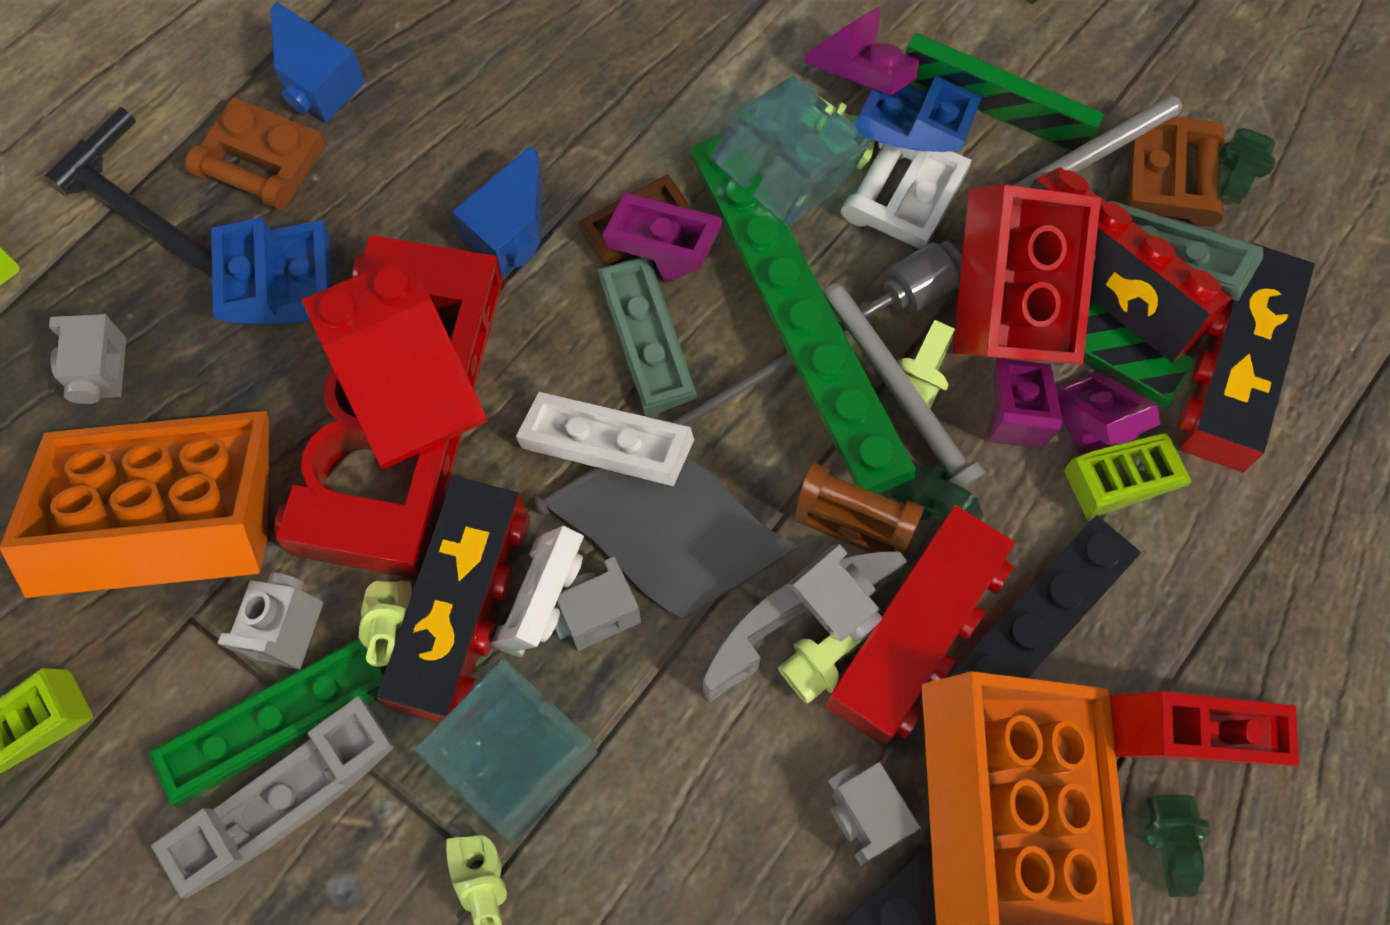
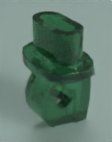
M1240 128L1235 131L1232 141L1225 143L1219 153V160L1230 168L1219 194L1220 198L1240 204L1241 200L1248 195L1254 178L1265 177L1272 172L1276 165L1274 157L1271 156L1275 147V141L1272 138L1246 128Z
M912 460L916 468L915 479L895 486L892 491L891 497L904 504L909 500L924 506L920 520H927L934 515L945 521L955 505L979 520L984 516L978 498L965 488L946 481L945 467L936 464L931 469Z
M1156 795L1149 797L1146 801L1150 823L1143 827L1144 837L1151 847L1160 849L1169 896L1195 897L1199 886L1204 881V859L1199 842L1211 832L1209 821L1200 819L1196 797L1193 795Z

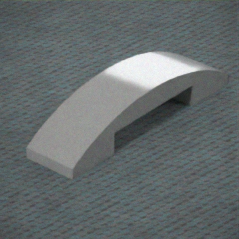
M876 552L844 558L839 562L844 568L851 563L854 564L872 583L876 590L874 593H876L900 576L906 559L900 552ZM787 584L769 595L750 611L720 647L703 680V693L709 702L758 671L760 656L753 647L755 644L808 610Z
M357 696L307 732L311 738L216 808H202L151 845L180 898L192 896L269 849L340 797L389 753L394 746L362 697Z

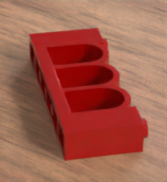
M370 234L365 253H359L355 259L353 277L409 253L440 319L456 322L451 342L473 389H475L503 285L497 256ZM332 367L325 379L323 397L328 411L335 422L323 426L307 443L302 453L301 471L307 487L292 485L288 501L280 504L274 521V531L277 535L276 540L291 556L418 579L445 501L462 434L411 457L418 460L405 505L341 494L327 489V475L335 461L342 455L354 450H372L358 419L348 415L350 402Z

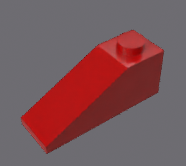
M1164 691L1109 695L1116 757L1299 766L1296 705Z

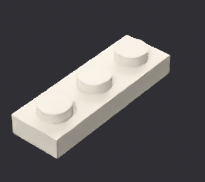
M538 392L516 435L522 449L670 486L675 485L694 442L691 427L542 392Z

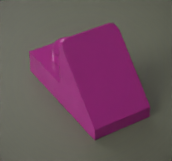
M877 7L854 20L807 52L804 61L805 64L890 96L916 79L919 66L918 59L902 54L900 48L890 44H876L881 7Z
M624 193L602 236L608 248L655 260L662 280L664 282H671L702 267L723 223L721 217Z
M996 358L992 375L996 405L988 435L989 441L1043 448L1061 429L1063 421L1051 364Z
M1097 370L1056 386L1063 423L1081 455L1135 441L1139 433L1161 425L1158 405Z

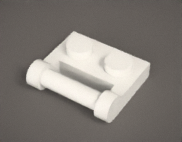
M879 142L880 152L856 194H851L846 199L841 208V214L853 225H868L921 249L930 243L968 173L972 160L952 151H918ZM906 158L911 160L912 163L888 206L886 207L875 202L898 159Z
M561 526L536 537L529 553L533 558L505 625L498 626L491 641L492 646L505 653L522 657L525 649L538 647L540 641L546 642L549 639L560 615V610L555 608L563 586L567 588L572 584L581 567L583 557L577 552L584 535Z

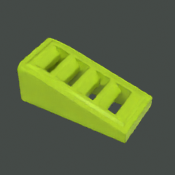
M1168 433L1095 450L1074 457L1064 469L1065 475L1087 520L1094 518L1096 515L1101 516L1188 486L1192 482ZM1159 452L1170 476L1162 478L1150 453ZM1140 458L1151 481L1143 482L1133 459ZM1121 463L1132 486H1124L1115 465ZM1103 469L1113 491H1105L1096 471Z
M41 668L0 697V774L71 734L93 718V714L70 671L66 669ZM30 707L38 723L35 727L25 710ZM5 720L16 739L13 743L2 723Z

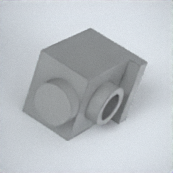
M106 314L50 317L49 328L59 337L58 347H55L51 353V369L54 377L64 386V398L73 403L93 404L97 403L100 398L121 397L127 338Z
M840 544L831 545L788 582L787 585L833 639L843 641L850 635L854 641H858L882 620L881 615L877 612L879 608L869 597L876 590L868 578L854 564L851 563L844 568L839 561L848 553Z
M615 556L604 560L605 573L597 577L593 572L577 576L569 587L563 586L564 591L560 593L555 608L560 610V615L555 630L560 640L571 635L577 651L641 623L639 607Z
M271 572L267 583L250 580L231 633L221 632L217 644L256 662L301 669L324 602L302 591L305 584L303 581L286 574Z
M856 762L828 780L834 790L832 797L837 803L836 806L831 808V813L837 825L850 842L858 838L863 846V849L854 855L860 866L921 828L880 762L865 771L861 764Z

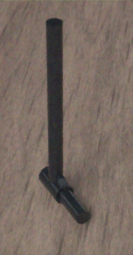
M119 107L86 141L81 139L44 175L45 179L65 196L81 193L84 189H87L212 278V252L100 174L103 171L104 159L102 155L136 123L135 118L124 108Z

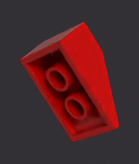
M409 253L301 300L382 470L488 422Z

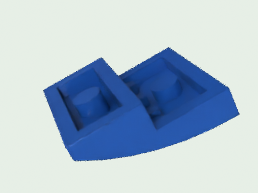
M935 76L928 92L922 91L910 84L891 96L872 89L852 132L880 143L904 149L928 152L960 151L966 141L982 97L938 76Z
M264 217L211 228L213 315L217 321L248 324H281L311 321L301 300L333 286L330 237L323 220L271 230Z

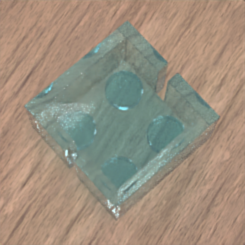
M793 75L734 111L711 159L746 189L753 183L771 148L773 147L778 152L753 196L789 227L845 185L871 144V141L859 132L854 123L848 118L841 116L837 112L832 115L827 113L825 110L828 104L817 96V93L811 86L801 82Z
M504 658L415 749L452 788L461 794L512 845L598 754L593 741L553 704L549 706L543 694Z

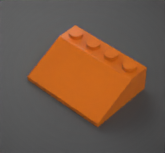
M267 411L44 432L0 544V551L24 597L62 595L261 574L269 527V417Z
M973 671L922 684L936 925H1133L1109 689Z

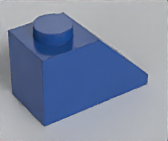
M277 2L270 10L274 68L284 88L281 94L285 101L298 113L305 115L309 112L324 123H327L365 83L355 53Z
M531 146L452 211L460 239L476 253L497 256L502 277L515 266L521 267L530 261L536 253L538 246L541 245L543 179L538 153Z

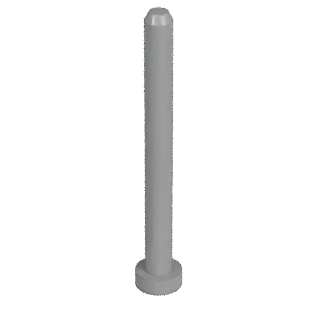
M1176 96L1164 98L1012 186L1030 188L1036 178L1058 167L1075 173L1079 172L1177 116L1182 109L1180 99Z
M833 283L825 289V297L829 305L950 475L951 479L945 485L952 495L958 494L983 477L986 472L979 462H975L972 465L967 462L844 286Z

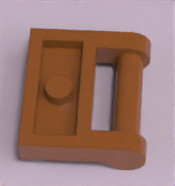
M232 97L201 145L196 144L189 150L185 160V169L189 174L201 179L212 177L261 197L263 204L276 210H282L290 202L326 145V142L320 131ZM227 153L274 172L277 176L267 178L225 161L222 158Z
M1173 117L1129 142L1126 205L1161 216L1190 219L1191 223L1197 226L1208 227L1220 223L1223 218V202L1218 199L1219 149L1224 145V126L1214 121ZM1187 144H1192L1193 148L1197 150L1196 195L1185 193Z
M813 462L800 492L794 521L870 553L900 552L904 555L918 525L924 506L907 500L906 505H903L829 475L830 468Z

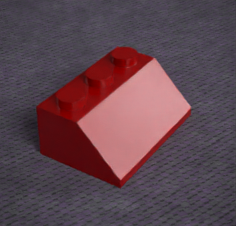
M1005 184L969 189L953 354L1083 365L1101 197Z

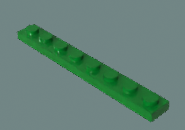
M734 129L690 146L691 160L854 485L878 494L915 479L916 468L738 130Z

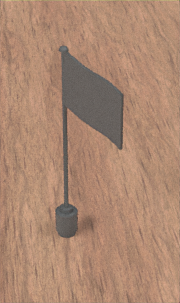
M943 241L940 244L929 243L887 268V281L883 285L886 295L860 309L861 312L868 318L892 304L899 311L905 309L912 315L917 314L959 288L962 255L949 241ZM840 321L839 324L841 328L843 329V331H846L847 329ZM789 353L769 363L671 423L684 426L689 425L793 363ZM688 456L674 486L595 467L542 499L538 494L533 501L534 510L538 514L548 515L550 510L593 541L609 558L615 556L621 571L646 597L682 620H685L799 549V546L783 539L759 522L710 471Z

